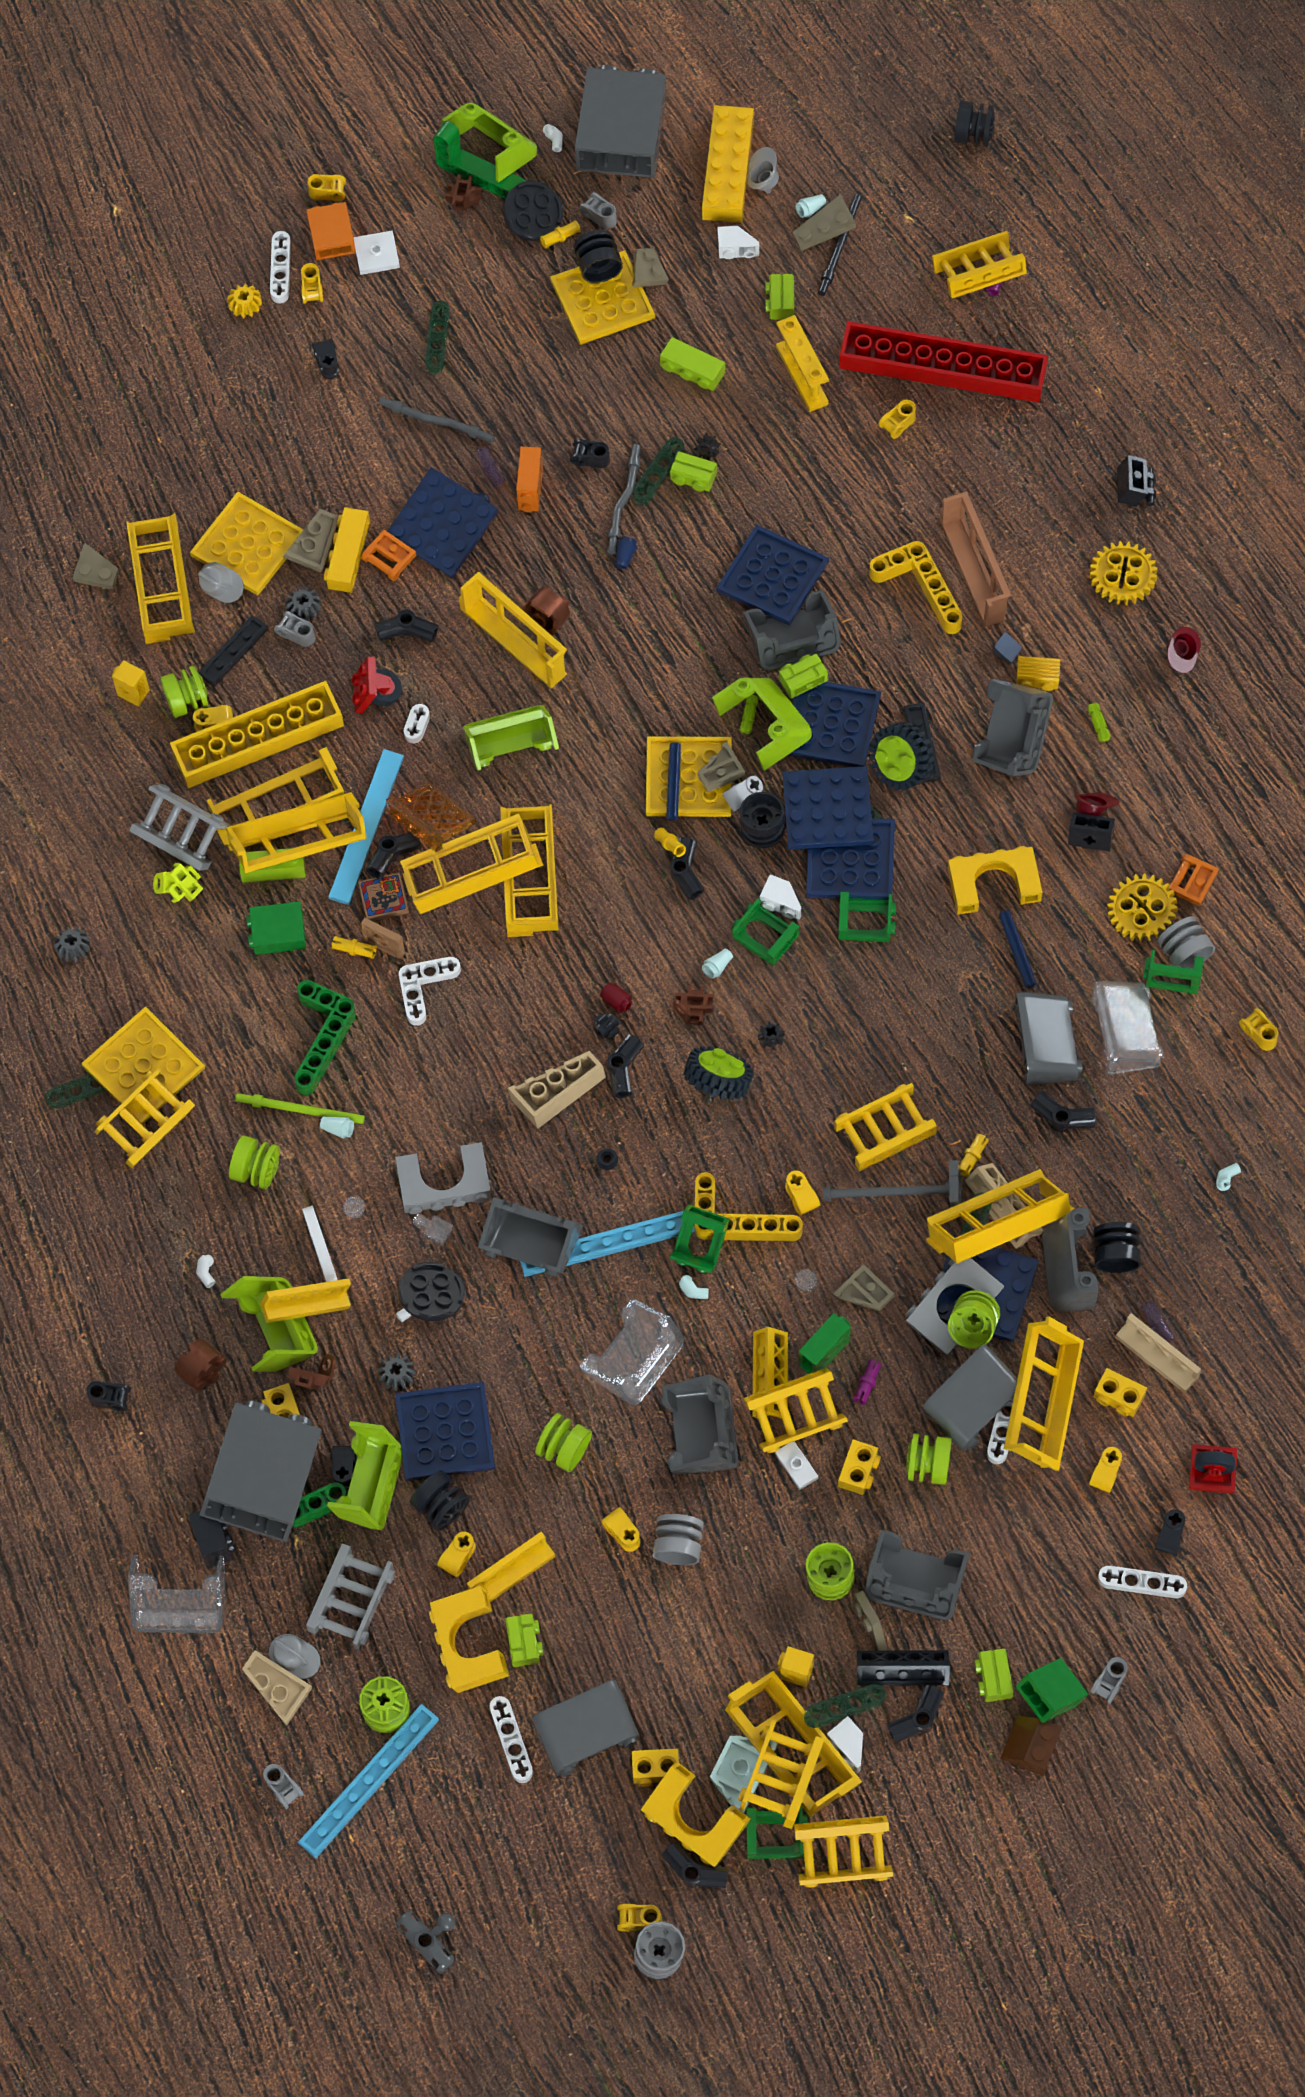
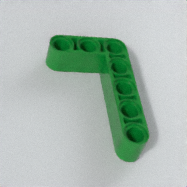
M445 121L433 137L436 163L447 172L456 176L460 174L464 180H468L469 176H472L473 184L504 199L515 186L526 182L525 179L513 173L502 181L497 182L496 165L461 149L459 129L449 121Z
M304 980L298 984L297 993L299 1001L304 1006L324 1014L328 1018L294 1077L298 1093L304 1096L310 1095L315 1091L356 1017L354 1002L350 998L309 980ZM306 991H312V994L308 996L303 995ZM324 1000H331L329 1004H322ZM344 1008H349V1009H351V1010H350L349 1012H347V1013H342V1012H341V1010L344 1009ZM334 1026L341 1027L337 1031L330 1030ZM324 1044L330 1045L327 1049L320 1048ZM313 1062L320 1063L317 1067L310 1066ZM303 1080L310 1081L307 1085L300 1084Z
M336 1482L301 1497L297 1510L301 1514L294 1519L292 1527L303 1526L331 1513L332 1511L327 1506L328 1502L335 1503L336 1500H339L332 1499L331 1495L334 1492H340L342 1496H347L344 1486ZM315 1501L321 1502L319 1508L313 1509L310 1507Z

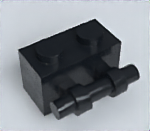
M1128 455L1117 467L1119 503L1137 507L1145 498L1147 506L1155 504L1156 490L1154 489V483L1156 482V475L1152 467H1147V459Z

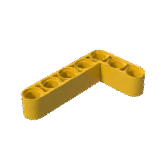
M911 542L871 560L869 576L876 583L887 581L912 570L944 631L948 634H956L961 630L962 613L926 546L922 542ZM936 586L938 587V589H932L930 587ZM940 603H946L948 605L942 606L940 605ZM949 620H956L957 622L952 623Z
M704 1172L696 1177L695 1207L700 1208L702 1203H708L710 1207L704 1210L715 1213V1178L712 1174ZM705 1182L711 1185L709 1188L700 1187ZM718 1214L729 1218V1225L732 1226L731 1229L726 1231L724 1240L797 1241L803 1232L802 1220L795 1215ZM694 1224L695 1234L698 1238L712 1240L714 1230H703L699 1228L700 1225ZM750 1224L754 1228L748 1231L745 1230L743 1227L745 1225ZM768 1225H774L776 1229L773 1231H768L765 1227ZM790 1225L798 1227L796 1231H790L787 1228Z

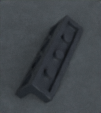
M948 1650L857 1651V1685H949L950 1664ZM862 1659H872V1661H862ZM933 1659H944V1661H935Z

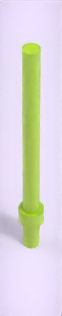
M237 1093L235 1099L236 1102L252 1104V1107L257 1108L263 1106L320 1117H348L354 1123L364 1124L365 1120L364 1115L268 1099L258 1094L251 1096Z

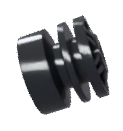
M960 100L954 143L967 144L970 136H974V144L978 146L980 137H982L983 147L988 148L995 126L994 105H989L987 113H984V104L981 103L978 112H974L973 102Z
M590 231L581 235L575 241L573 249L579 262L582 278L585 281L601 283L614 278L621 272L623 263L617 251L614 235L610 231Z
M756 792L747 796L742 801L739 809L741 835L753 847L769 848L776 845L785 833L784 807L782 802L774 794L767 792Z
M1109 1222L1096 1226L1093 1230L1094 1246L1097 1248L1094 1251L1095 1268L1107 1273H1125L1141 1267V1250L1137 1247L1140 1245V1228L1128 1222Z
M443 1470L427 1478L414 1492L409 1501L410 1505L420 1515L427 1513L426 1521L432 1523V1527L436 1531H441L453 1523L470 1502V1497L466 1493H462L463 1491L460 1487L452 1489L454 1481Z

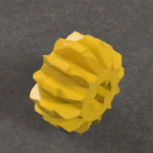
M246 283L243 287L237 285L236 290L231 289L230 295L227 297L229 310L233 311L236 317L241 314L243 319L248 314L252 317L253 312L259 313V307L262 304L259 290H256L253 285L248 287Z

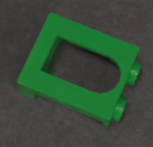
M841 892L838 940L890 942V934L895 935V922H891V915L896 914V902H892V894H889V900L849 898V892ZM848 911L882 913L887 918V925L881 930L847 929Z
M758 898L754 904L750 903L747 906L744 916L741 919L738 918L733 923L732 938L774 966L799 936V926L794 922L788 925L762 907L761 900ZM755 920L761 921L781 934L770 950L747 934L746 927L750 922Z
M1152 950L1151 957H1146L1143 978L1147 979L1146 987L1198 994L1204 957L1195 956L1193 969L1154 963L1155 950ZM1167 976L1191 981L1190 985L1155 980L1152 977Z
M688 1204L681 1217L683 1219L670 1259L675 1260L679 1265L695 1267L699 1272L711 1273L717 1265L730 1219ZM694 1224L714 1230L709 1251L705 1256H696L689 1249V1240Z
M802 1807L799 1809L794 1824L807 1823V1814H803ZM746 1808L747 1816L751 1818L747 1824V1859L803 1858V1842L800 1840L791 1846L757 1847L756 1825L784 1824L786 1818H783L782 1814L774 1811H756V1808Z

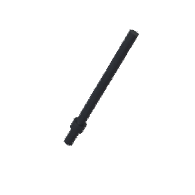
M859 194L854 195L849 209L853 219L862 200V196ZM849 231L839 235L827 269L823 271L822 282L818 290V294L821 296H825L829 284L833 282L834 271Z

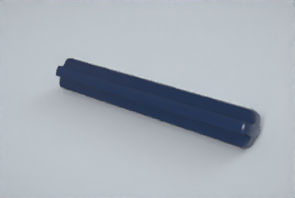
M672 742L669 746L666 819L668 821H676L678 819L681 744L678 742Z
M1009 910L1002 911L999 914V918L1024 986L1027 989L1036 986V980L1012 914Z

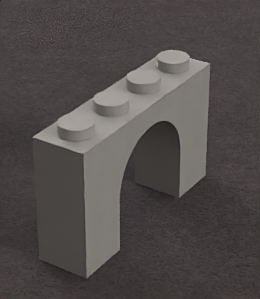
M482 1142L460 1146L464 1174L460 1182L448 1190H436L425 1184L421 1177L417 1153L395 1157L405 1213L418 1214L422 1210L431 1209L436 1211L443 1209L445 1206L453 1205L454 1207H459L468 1202L482 1203L487 1201V1199H491Z
M971 1258L958 1264L951 1259L948 1263L951 1266L945 1273L942 1270L934 1279L937 1284L933 1289L927 1288L919 1297L923 1301L918 1307L913 1305L905 1314L908 1317L905 1322L946 1356L957 1343L952 1339L948 1332V1326L940 1319L937 1313L936 1305L940 1293L948 1287L960 1285L971 1290L983 1291L995 1298L1004 1288L1003 1284Z

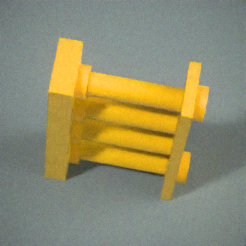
M1008 231L932 256L935 274L945 271L949 277L947 278V284L951 299L1027 274L1025 256L1022 253L1013 256L1009 251ZM1001 252L1005 259L994 262L990 255ZM982 258L986 265L975 269L971 262ZM964 265L967 272L956 275L952 268Z
M793 315L776 322L784 338V341L776 344V349L809 412L827 406L828 399L820 385L829 382V378L796 316Z
M159 1068L155 1072L150 1070L142 1078L144 1082L108 1118L104 1115L96 1123L98 1127L94 1132L97 1135L104 1129L128 1153L127 1156L129 1158L125 1163L131 1169L195 1106L190 1099L186 1103L180 1102L156 1078L161 1072ZM149 1084L174 1108L173 1111L175 1113L170 1118L164 1117L141 1094ZM134 1099L158 1122L157 1125L160 1128L155 1133L149 1132L125 1108ZM118 1114L143 1138L144 1144L139 1149L136 1146L133 1147L110 1124Z
M912 1083L908 1085L902 1084L895 1088L894 1092L849 1114L847 1112L836 1118L835 1131L838 1132L845 1129L858 1152L855 1157V1165L859 1172L936 1134L937 1125L933 1119L929 1121L923 1120L910 1098L914 1091ZM901 1100L916 1123L915 1128L908 1131L904 1130L891 1105ZM883 1110L897 1133L896 1137L890 1140L885 1139L871 1116L872 1114ZM864 1119L878 1143L876 1147L870 1150L865 1148L852 1125Z
M828 1368L743 1398L745 1406L757 1413L766 1440L759 1444L763 1452H776L780 1450V1446L829 1428L830 1430L838 1429L843 1426L842 1423L848 1422L845 1415L842 1413L837 1415L827 1386L829 1381L834 1380ZM813 1387L819 1388L829 1417L817 1423L806 1394L808 1389ZM794 1394L799 1398L808 1425L798 1430L794 1428L786 1404L787 1397ZM772 1402L777 1404L787 1434L776 1438L773 1436L765 1412L766 1405Z
M772 1720L770 1727L765 1726L760 1739L765 1741L748 1787H742L738 1800L742 1803L739 1810L744 1811L748 1801L782 1814V1817L786 1818L783 1826L792 1829L824 1739L816 1736L813 1743H803L774 1732L776 1721ZM772 1740L803 1752L808 1757L806 1764L802 1762L798 1764L766 1752L769 1741ZM762 1760L797 1773L796 1776L801 1777L799 1783L791 1785L758 1772ZM754 1781L789 1793V1796L793 1797L791 1805L786 1804L785 1806L751 1793Z
M887 1815L794 1824L795 1838L803 1842L805 1873L798 1874L800 1885L811 1888L818 1886L820 1883L873 1878L876 1881H884L888 1877H893L891 1865H884L882 1834L889 1831ZM870 1833V1835H873L875 1867L861 1868L859 1836L861 1834ZM847 1835L850 1840L852 1869L838 1870L835 1839L838 1838L837 1836ZM814 1838H824L826 1840L829 1871L815 1872L812 1846Z

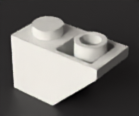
M739 226L718 227L719 258L732 259L759 256V242Z
M769 875L760 895L761 905L768 911L775 910L787 918L800 920L801 906L790 882Z
M847 1716L827 1733V1739L851 1769L859 1773L861 1770L863 1733Z

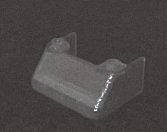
M132 1556L128 1580L131 1624L135 1630L158 1633H216L222 1628L225 1600L224 1556H219L216 1574L204 1578L202 1590L158 1589L157 1580L154 1576L139 1574L138 1556Z

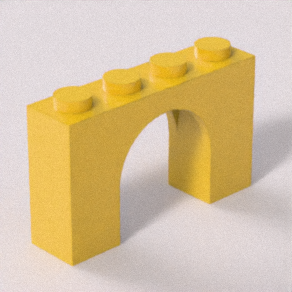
M1019 846L1014 850L1006 851L1000 849L994 853H976L969 857L956 856L948 860V874L957 915L978 912L979 900L975 881L979 875L988 870L1004 871L1014 879L1020 905L1041 902L1043 892L1033 847Z
M478 1586L430 1602L431 1610L429 1611V1616L432 1623L436 1625L437 1631L434 1632L437 1644L441 1645L443 1653H440V1658L443 1666L447 1667L446 1681L449 1688L460 1693L510 1676L504 1654L499 1650L475 1658H464L458 1654L455 1647L456 1633L464 1622L492 1612L486 1589Z
M676 1762L667 1771L641 1808V1811L645 1813V1817L649 1821L657 1822L662 1826L663 1831L667 1835L680 1840L685 1849L698 1854L703 1863L715 1867L722 1861L751 1818L734 1805H731L713 1829L697 1831L690 1828L680 1815L679 1803L695 1775L679 1762Z

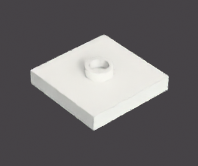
M393 230L353 237L360 275L400 268Z

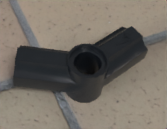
M408 609L400 611L395 617L374 623L380 641L403 634L406 636L413 635L432 642L435 640L439 629L438 624L417 617ZM405 621H410L409 624H403Z
M411 831L396 837L392 835L382 836L378 841L379 846L366 867V871L374 878H383L391 863L399 855L421 849L422 845L417 831Z
M683 837L679 838L678 841L686 847V852L681 857L674 855L670 863L671 878L678 883L687 899L694 900L704 892L703 886L690 868L697 842L691 838ZM682 867L685 870L678 872L675 869Z
M629 1034L618 1049L611 1053L607 1059L612 1095L618 1099L626 1098L632 1094L628 1067L644 1048V1043L634 1035ZM616 1062L623 1064L621 1067L612 1066Z
M1043 1091L1030 1104V1107L1050 1122L1052 1128L1057 1132H1065L1068 1129L1095 1128L1094 1108L1069 1109L1059 1105ZM1061 1116L1066 1118V1121L1060 1122L1056 1118Z
M926 1685L916 1711L887 1724L889 1734L894 1743L919 1733L923 1734L930 1731L944 1696V1691L935 1686ZM924 1716L929 1722L926 1725H920L916 1719Z
M677 1841L666 1848L661 1854L682 1879L685 1886L689 1888L701 1886L726 1889L727 1867L698 1865ZM690 1870H694L698 1873V1877L690 1880L686 1878L685 1874Z

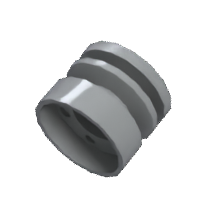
M1194 916L1174 923L1158 938L1157 943L1161 948H1164V953L1171 955L1170 962L1173 966L1193 969L1195 956L1204 957L1205 962L1215 951V946L1206 934L1201 935L1203 928L1198 925L1199 922Z
M681 1514L658 1516L656 1522L658 1527L655 1533L661 1538L654 1540L653 1558L673 1565H694L699 1563L701 1545L697 1542L702 1540L701 1531H703L704 1522L698 1518Z
M653 1922L643 1928L638 1935L635 1945L634 1961L644 1975L654 1979H662L676 1972L680 1967L685 1952V1941L680 1930L666 1922ZM655 1949L657 1951L663 1950L662 1957L661 1955H654Z

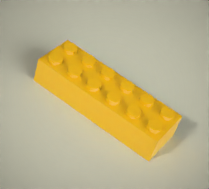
M714 105L702 203V220L742 223L754 124V108Z

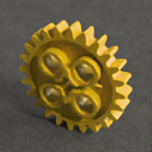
M1119 541L1117 547L1112 542L1110 549L1103 546V553L1097 551V556L1093 557L1092 564L1090 565L1091 572L1089 578L1092 579L1091 585L1096 586L1095 592L1102 591L1101 598L1109 596V602L1116 599L1117 605L1120 604L1121 600H1124L1125 605H1128L1129 600H1132L1135 604L1137 597L1144 600V594L1150 595V591L1154 589L1155 582L1157 581L1156 561L1151 560L1152 554L1145 555L1146 548L1139 551L1138 544L1130 547L1129 541L1126 546H1123L1121 541ZM1124 558H1128L1123 588H1119ZM1111 561H1117L1118 564H1113ZM1108 579H1114L1115 582H1110ZM1133 582L1136 585H1129L1128 583Z
M1144 873L1142 879H1139L1137 874H1135L1133 881L1126 877L1127 884L1119 882L1120 890L1113 888L1116 896H1109L1112 903L1107 904V906L1111 910L1108 912L1109 918H1112L1110 920L1111 924L1116 925V932L1123 930V937L1130 934L1131 941L1136 936H1138L1140 942H1142L1143 937H1147L1148 941H1151V935L1158 939V932L1161 931L1163 933L1166 930L1165 926L1170 927L1172 925L1170 920H1176L1174 912H1178V908L1175 906L1177 899L1173 897L1175 895L1174 890H1169L1170 886L1168 883L1163 885L1162 878L1156 882L1154 875L1147 879ZM1141 891L1149 892L1148 895L1143 897L1138 895ZM1130 895H1133V896L1136 898V900L1138 901V903H1137L1133 898H1131V897H1129V896H1130ZM1127 904H1130V905L1133 906V907H1132L1131 909H1129V910H1124V909H1122L1123 906H1125V905H1127ZM1157 905L1163 907L1160 911H1154L1153 908ZM1149 915H1151V916H1152L1153 918H1155L1156 920H1155V921L1151 920V918L1149 917ZM1140 919L1147 920V922L1143 925H1138L1136 923Z

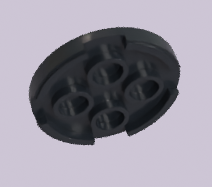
M526 181L515 186L506 196L503 204V216L507 226L515 235L529 241H540L541 236L554 231L556 227L560 226L563 218V205L560 197L547 187L546 184L538 181Z
M423 1262L416 1264L400 1279L398 1287L399 1301L410 1315L424 1321L448 1319L459 1311L464 1301L465 1286L459 1274L445 1267V1264Z

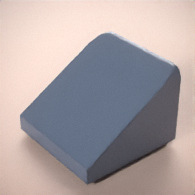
M1004 632L994 647L993 655L1012 664L1022 646Z

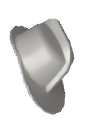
M763 147L752 155L748 169V185L750 188L771 193L772 188L778 183L777 156L772 148Z
M208 563L198 573L201 589L219 601L225 603L234 602L243 593L244 586L240 575L220 563Z
M282 1634L276 1637L269 1647L271 1661L300 1679L312 1677L320 1667L318 1651L296 1635Z

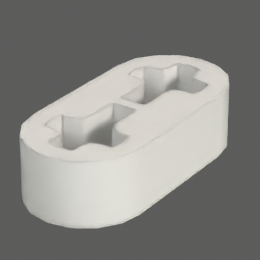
M423 704L413 706L406 721L404 736L409 743L415 744L421 741L430 718L429 709ZM423 712L424 715H421L419 721H417L416 714ZM414 727H416L417 733L410 736V732H413Z

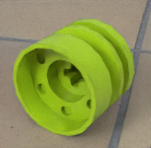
M194 665L189 667L191 677L187 676L184 669L181 670L182 680L178 681L174 673L160 677L165 696L175 719L188 714L187 704L191 703L196 711L198 709L196 701L200 700L203 708L209 707L205 684Z
M245 1135L241 1136L232 1155L229 1178L245 1183L251 1175L252 1186L259 1184L261 1189H268L277 1172L280 1147L275 1144L270 1146L268 1142H263L258 1150L257 1139Z
M971 1290L963 1293L957 1299L948 1321V1332L952 1339L960 1346L968 1349H978L982 1345H986L992 1339L1000 1318V1307L997 1301L990 1294L980 1290Z
M556 1413L544 1427L535 1453L540 1457L545 1455V1460L551 1461L557 1454L556 1466L571 1472L584 1455L591 1440L592 1431L580 1424H577L570 1431L572 1420L569 1418L564 1420V1415Z
M914 1433L907 1453L906 1469L908 1481H914L915 1471L920 1472L919 1482H923L925 1474L930 1473L931 1484L946 1485L952 1438L937 1436L934 1446H929V1437L925 1435L924 1443L921 1445L918 1444L919 1434Z
M826 1542L817 1545L810 1551L806 1559L807 1582L810 1590L817 1597L832 1601L843 1598L851 1591L855 1578L854 1563L851 1554L844 1546ZM830 1573H834V1575H832L831 1578L827 1577L830 1575Z
M377 1677L370 1680L363 1687L359 1705L366 1724L371 1729L380 1733H392L398 1730L410 1715V1703L404 1686L398 1680L391 1677ZM384 1698H387L388 1702H385L384 1706H381L380 1702H383Z

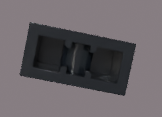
M1073 812L1069 825L1068 845L1110 852L1114 838L1115 819Z

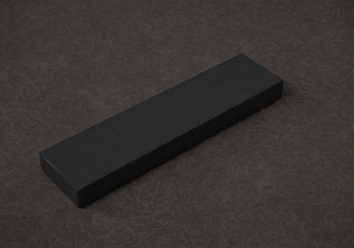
M251 615L198 672L202 679L215 688L269 630L268 626Z
M925 703L905 705L903 709L906 723H911L912 727H919L918 733L924 732L926 734L922 739L924 741L929 739L930 744L926 745L927 749L933 748V752L929 756H933L934 761L929 764L934 766L932 770L928 771L931 773L930 776L925 778L926 780L922 783L941 780Z

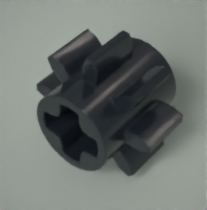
M705 433L703 439L698 437L696 442L699 445L694 450L700 454L699 458L703 456L710 460L712 454L714 456L718 455L719 451L716 448L721 443L715 439L716 435L708 436V433Z
M600 1013L594 1018L595 1026L593 1030L602 1039L608 1036L612 1039L619 1033L617 1026L620 1023L613 1014L607 1013L603 1015Z
M768 1021V1025L765 1027L760 1026L761 1034H758V1040H763V1048L768 1046L774 1050L777 1044H783V1040L780 1037L785 1036V1031H779V1023L775 1025Z

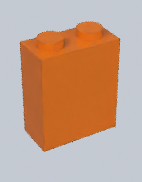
M346 202L306 209L316 260L356 253Z
M520 447L516 490L518 510L524 512L539 511L543 473L542 451L540 447Z

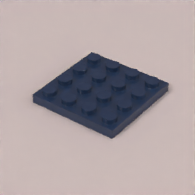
M430 467L387 532L415 550L416 556L453 579L499 510Z
M756 525L716 587V591L752 609H760L765 615L790 626L804 604L805 598L810 594L827 567L829 558Z
M825 682L794 697L792 704L810 725L812 736L809 741L789 755L849 767H864L867 761L881 692Z
M867 766L783 771L788 850L873 845Z
M872 819L873 845L808 848L806 898L840 899L841 892H849V898L889 900V894H892L895 819Z
M994 1247L971 1257V1259L1004 1285V1288L994 1298L1000 1307V1318L992 1337L1014 1343L1039 1260ZM948 1255L943 1267L945 1273L951 1267L948 1264L951 1260ZM955 1285L946 1288L940 1293L936 1306L937 1313L943 1322L948 1323L957 1299L963 1293L971 1291V1289Z
M484 1382L395 1394L406 1481L427 1479L440 1470L445 1471L449 1476L495 1469Z

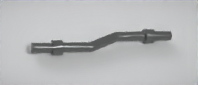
M384 397L379 399L380 405L392 409V412L399 415L405 414L423 422L449 426L467 433L469 437L474 439L479 438L489 443L494 441V435L481 431V428L477 426H469L451 418L425 414L409 408L397 400L394 402Z
M638 444L632 445L631 457L628 459L627 465L629 469L627 486L613 509L611 528L608 530L607 536L609 539L607 552L609 554L616 553L617 541L620 539L621 533L619 530L621 511L635 488L636 474L640 468V445Z

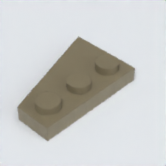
M840 194L793 231V236L800 250L803 251L857 227Z
M320 509L284 554L283 558L321 573L339 516Z

